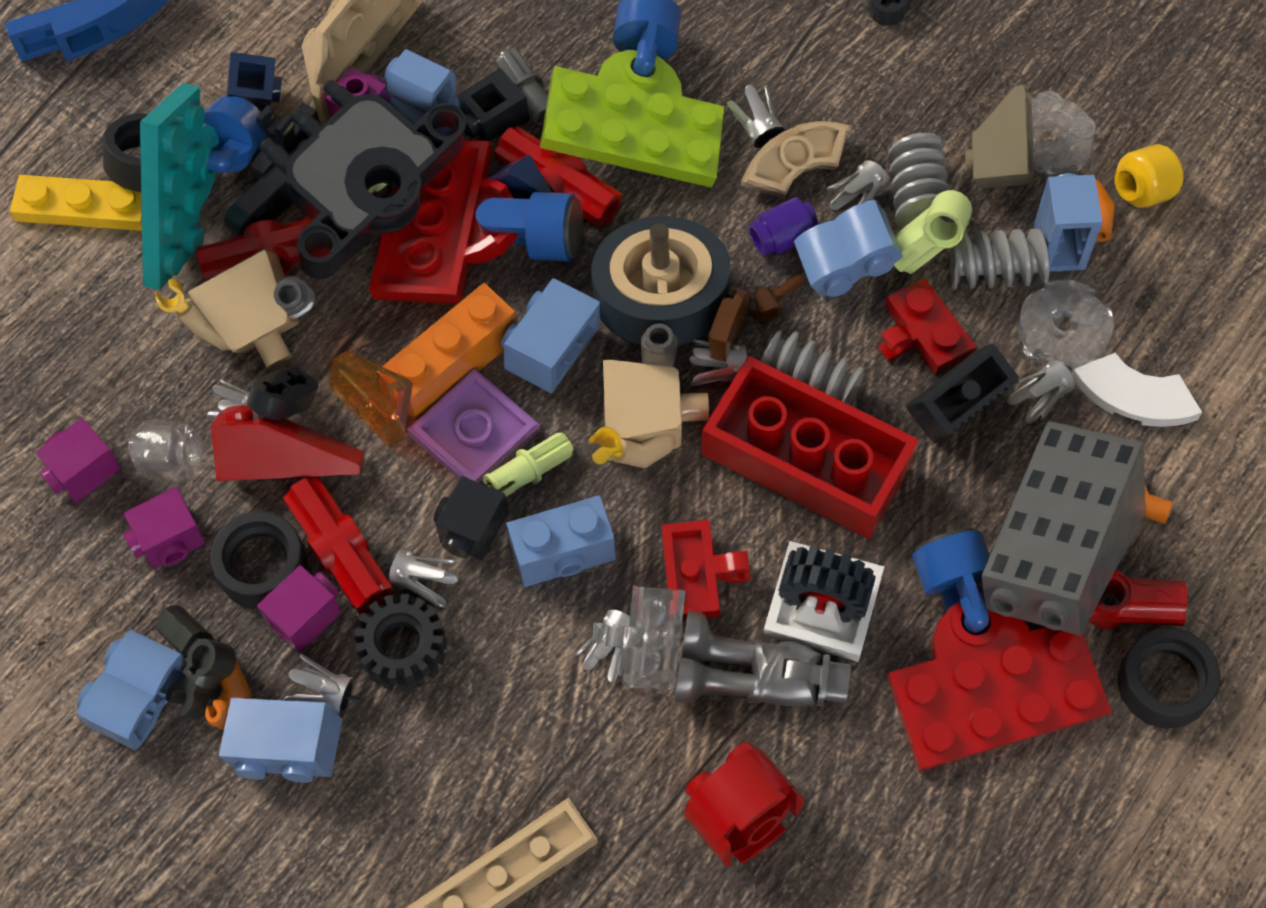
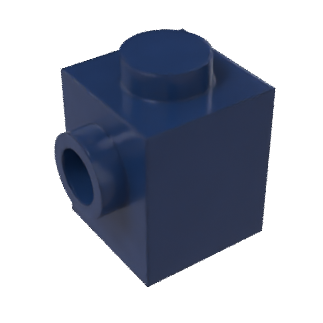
M231 52L226 96H237L246 99L255 105L260 112L267 105L271 106V102L279 103L282 77L274 76L276 58Z

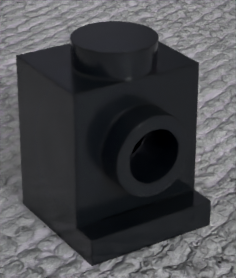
M501 68L458 94L459 106L466 118L465 133L471 138L478 134L483 141H491L504 133L509 127H513L518 123L523 126L529 122L525 94Z

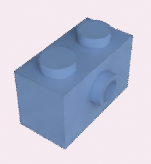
M1064 173L1056 177H1048L1033 227L1034 229H1040L1045 238L1049 252V272L1086 269L1103 223L1095 175Z
M553 278L543 292L537 291L531 297L526 308V314L519 324H511L505 332L501 342V347L504 349V369L552 394L600 328V302Z
M600 495L506 523L510 546L523 587L558 577L571 576L584 569L616 560L614 535Z
M231 698L219 757L235 769L236 775L247 779L262 780L265 779L266 773L282 774V777L287 780L301 783L312 782L313 776L332 777L343 719L326 703Z

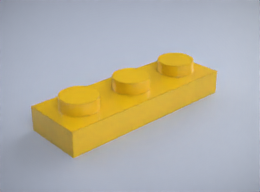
M19 175L9 211L15 222L142 231L141 192L122 188L113 181Z

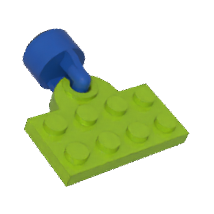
M620 0L617 6L613 33L614 45L620 52L613 54L602 64L598 76L554 66L550 80L540 148L712 188L717 179L724 106L683 97L681 82L677 74L664 61V59L670 57L676 51L678 44L681 11L673 0Z

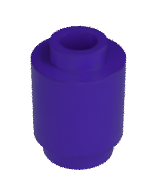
M794 197L756 215V220L748 224V231L756 250L761 256L764 257L770 253L777 256L796 247L794 240L805 231L817 226L818 218L809 202L802 203L800 199Z

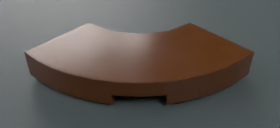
M735 287L728 292L732 299L726 297L722 300L709 334L710 358L724 362L727 361L734 341L740 338L752 301L750 291Z

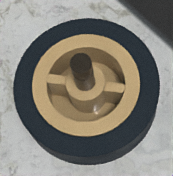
M655 216L629 222L610 233L599 245L593 257L591 269L594 299L600 302V319L610 331L631 343L641 345V337L654 324H665L670 327L673 334L677 336V346L692 342L694 339L697 340L711 331L722 300L726 297L731 298V295H728L731 285L730 258L727 249L712 231L691 220L671 216Z

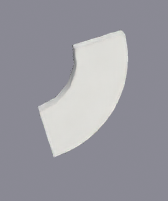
M1116 353L1077 367L1072 372L1076 385L1092 402L1112 415L1116 412L1125 417L1141 421V425L1158 427L1177 426L1197 421L1202 414L1201 409L1179 374L1167 377L1143 375L1128 367Z

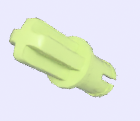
M556 433L528 451L524 449L518 450L516 458L491 473L485 474L483 482L486 485L491 482L492 484L488 487L504 493L505 497L530 482L534 484L539 483L542 480V474L572 456L573 446L565 434Z

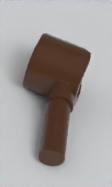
M801 274L773 290L769 287H763L756 292L755 302H753L751 309L759 323H768L781 314L782 308L778 301L805 284V279Z

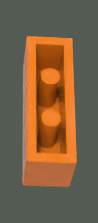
M483 283L379 368L386 395L414 422L417 421L473 368L479 372L504 351L501 347L503 336L511 324H517L515 310L487 284Z

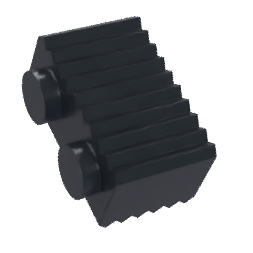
M991 343L973 352L908 403L906 408L928 438L937 441L953 435L954 431L961 429V425L967 424L969 419L975 418V414L982 412V409L988 407L991 402L996 401L997 397L1004 395V391L1011 389L1012 385L1017 384L1019 376L998 348Z

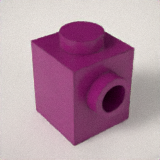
M80 418L64 431H59L50 436L44 446L35 452L45 466L39 472L42 479L56 495L64 490L75 504L121 470L111 450L83 418Z
M177 487L123 513L131 530L123 533L136 559L145 555L154 570L161 566L177 564L190 551L206 544Z
M301 565L257 605L265 623L298 654L342 614L335 599V596L339 593L336 587L322 573L317 572L312 576Z

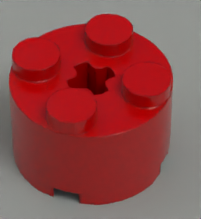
M746 741L735 747L727 756L726 763L712 774L709 771H704L692 779L685 789L690 800L686 805L684 817L726 867L732 866V857H736L742 864L754 858L774 843L787 830L781 821L789 811L797 817L803 807L804 797L762 749H755L750 742Z

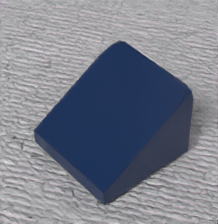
M530 155L505 165L486 178L496 179L507 185L513 199H530L534 192H551L550 187Z

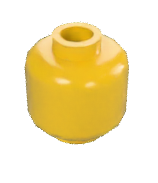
M1161 144L1150 145L1129 152L1120 159L1115 174L1116 190L1124 200L1137 208L1151 207L1171 200L1180 192L1183 185V166L1178 156L1169 147Z

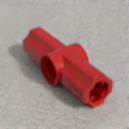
M519 126L515 128L509 127L500 137L498 146L494 150L495 160L505 166L530 155L552 193H574L581 202L585 219L599 228L603 225L607 226L613 220L623 202L622 193L588 172L585 164L579 157L540 148L541 141Z
M309 218L286 225H281L273 220L259 221L248 226L243 232V236L197 247L196 253L204 281L206 282L263 250L276 253L285 276L291 271L293 265L300 263L297 245L298 237L312 220ZM315 246L309 250L308 254L320 258L328 255L331 250L325 246Z
M318 476L309 479L304 478L292 485L288 493L283 496V500L308 537L306 538L307 544L328 576L333 575L341 591L359 615L371 612L369 606L375 601L380 607L386 603L384 597L392 595L394 593L393 588L370 555V548L349 514L343 515L333 496L325 488L324 483L321 482Z
M1115 570L1103 594H1112L1121 603L1109 606L1099 601L1089 619L1090 623L1103 629L1116 628L1123 623L1184 626L1187 610L1186 582L1182 580L1128 578L1120 571Z

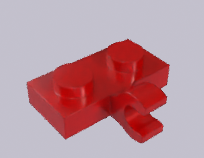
M925 278L887 296L884 306L898 324L881 334L885 342L878 345V349L888 362L915 348L932 372L937 375L962 362L975 352L976 345Z
M709 520L661 525L671 621H687L688 610L701 612L706 618L720 617L716 580L729 583L750 581L748 551L713 555Z

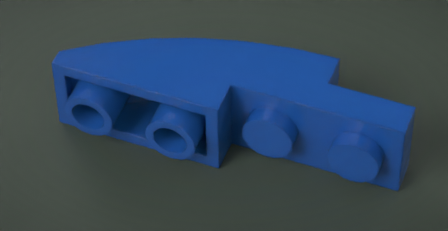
M169 0L69 1L60 6L5 22V26L21 62L60 49L67 62L100 49L130 33L152 17Z

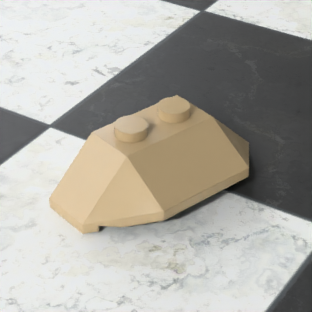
M334 0L331 3L327 15L316 28L308 31L301 45L312 97L320 121L326 123L331 118L325 99L327 93L323 89L324 84L328 80H340L349 67L366 74L420 6L422 0Z

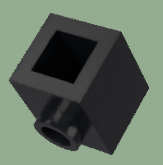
M461 476L450 498L443 497L434 514L433 521L443 548L459 558L466 559L470 555L483 561L508 515L505 494Z

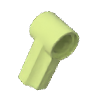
M954 190L943 191L937 194L928 209L895 234L903 257L894 266L900 272L905 271L912 274L943 249L958 245L963 238L972 214V205L969 199L961 192ZM940 216L950 217L955 222H946Z

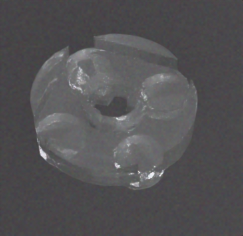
M1054 91L1039 93L1036 98H1032L1034 177L1044 178L1045 173H1060L1059 175L1075 173L1085 165L1090 156L1096 132L1095 122L1089 118L1081 107L1070 100L1061 98L1058 93ZM1043 131L1055 133L1060 141L1056 142L1053 139L1047 142L1042 141Z
M1054 280L1046 283L1043 289L1036 291L1034 294L1032 292L1025 299L1019 315L1018 333L1024 344L1023 351L1025 355L1031 360L1040 361L1045 365L1051 360H1057L1067 368L1072 367V369L1097 360L1106 350L1114 329V318L1110 307L1107 304L1105 308L1102 301L1096 297L1098 292L1084 283L1074 280ZM1061 317L1070 318V325L1078 329L1064 332L1056 327L1054 323H1059Z

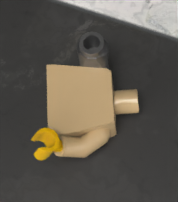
M267 250L259 252L188 291L191 299H184L183 286L176 279L168 280L169 287L177 293L176 297L165 299L155 290L157 306L164 312H175V316L196 336L222 351L232 350L235 353H246L257 348L267 369L277 366L291 357L280 334L299 324L298 317L311 310L315 302V294L305 281L296 276L285 278L276 253Z
M654 324L641 337L642 363L603 360L605 427H601L588 439L589 443L601 446L592 455L593 461L596 464L601 465L607 461H614L635 467L647 468L671 453L672 449L681 446V422L709 420L708 393L680 394L679 370L674 366L678 339L667 325Z

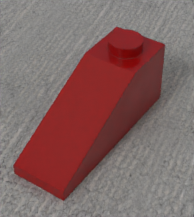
M246 405L225 408L223 413H219L210 426L216 481L355 475L361 473L365 462V453L360 449L287 419L278 421L264 418L252 412Z

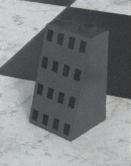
M1048 421L982 574L987 610L1002 616L1022 619L1046 626L1049 629L1061 630L1081 636L1146 514L1143 442Z

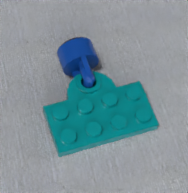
M182 83L140 121L142 270L144 287L160 291L168 280L180 273L183 265L191 256L197 254L196 248L202 246L204 241V230L200 228V211L211 191L216 172L230 173L242 170L252 161L257 150L260 148L261 142L264 139H268V135L262 131L256 121L261 112L248 100L237 96H224L214 101L204 111V108L200 106V87Z

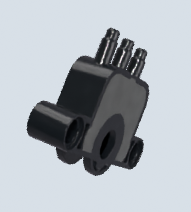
M328 80L324 84L323 89L341 109L323 125L312 115H308L302 109H297L292 114V120L309 138L292 155L270 139H264L261 142L260 150L267 155V159L286 175L290 199L298 209L312 220L302 230L297 242L299 261L305 274L316 279L329 278L371 239V232L379 234L399 232L412 223L419 212L421 187H425L464 148L466 118L459 107L450 103L437 104L428 110L415 124H412L381 97L370 94L355 97L344 86H340L334 80ZM439 127H450L455 133L444 136L435 130ZM386 183L394 186L398 192L388 198H378L370 194L368 190L376 184ZM315 246H325L331 250L328 255L320 258L308 254L309 250Z

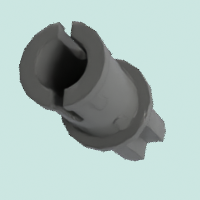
M517 49L503 50L501 56L496 59L497 66L525 94L528 113L532 117L534 124L539 127L544 126L548 95L542 87L543 81L541 76L531 71Z

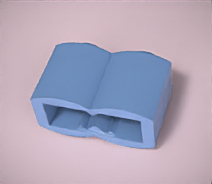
M407 49L402 52L399 58H393L387 66L385 81L391 96L390 104L412 124H415L428 110L437 104L450 103L460 108L459 100L455 97L457 81L453 71ZM439 127L435 131L440 135L448 136L453 129L450 127Z
M875 199L846 210L835 220L819 224L805 231L794 240L810 285L821 297L843 295L862 277L868 275L873 277L880 276L889 272L894 264L903 257L886 213Z
M129 630L122 639L115 640L109 647L104 659L106 666L104 672L95 682H88L82 689L77 700V707L79 709L76 715L86 727L136 751L146 740L157 722L162 708L168 703L165 699L168 689L173 683L183 679L184 674L182 671L187 663L181 653L133 630Z

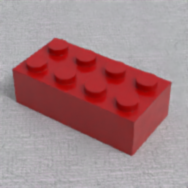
M748 355L702 430L701 455L870 540L914 463L919 439Z

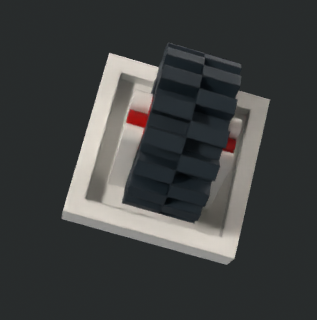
M789 541L765 623L763 636L809 645L813 650L859 662L884 566L858 560L845 553L842 555L836 554L835 550L826 548L825 551L818 547Z

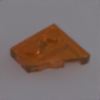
M345 351L333 358L329 388L389 448L404 439L413 383L409 379L349 351Z

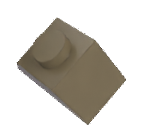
M1025 85L1015 86L972 134V149H967L965 153L966 171L968 176H973V179L981 189L1035 184L1032 97Z

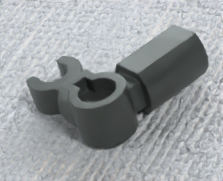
M172 605L163 610L154 626L187 659V665L182 671L184 674L183 679L176 681L170 686L165 699L170 703L181 705L186 700L180 715L197 719L206 708L209 690L215 689L220 680L229 677L236 665V654L232 646L227 643L213 641L212 635L183 607Z

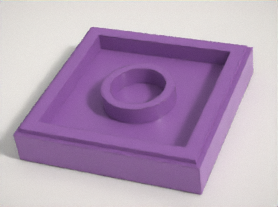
M475 368L407 429L409 436L458 480H460L461 476H464L485 485L483 482L485 474L491 473L512 460L518 450L523 449L541 432L539 423Z

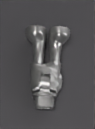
M688 610L674 702L692 703L703 695H732L748 697V703L766 702L797 707L813 705L823 707L824 700L846 703L851 665L831 662L830 655L823 654L822 656L817 651H814L811 646L794 641H784L775 644L758 640L753 642L722 637L711 631L704 614ZM698 661L752 666L753 674L713 669L702 665Z

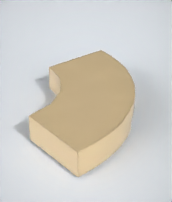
M815 121L796 125L794 128L782 132L766 143L754 156L743 176L741 186L783 198L787 194L792 181L801 173L817 168L835 170L840 162L849 125L829 121Z

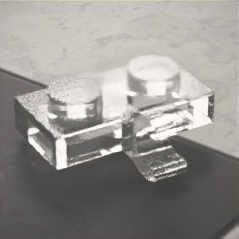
M633 586L629 625L604 622L593 623L591 642L605 643V646L626 647L622 685L631 688L675 690L685 600L684 590Z

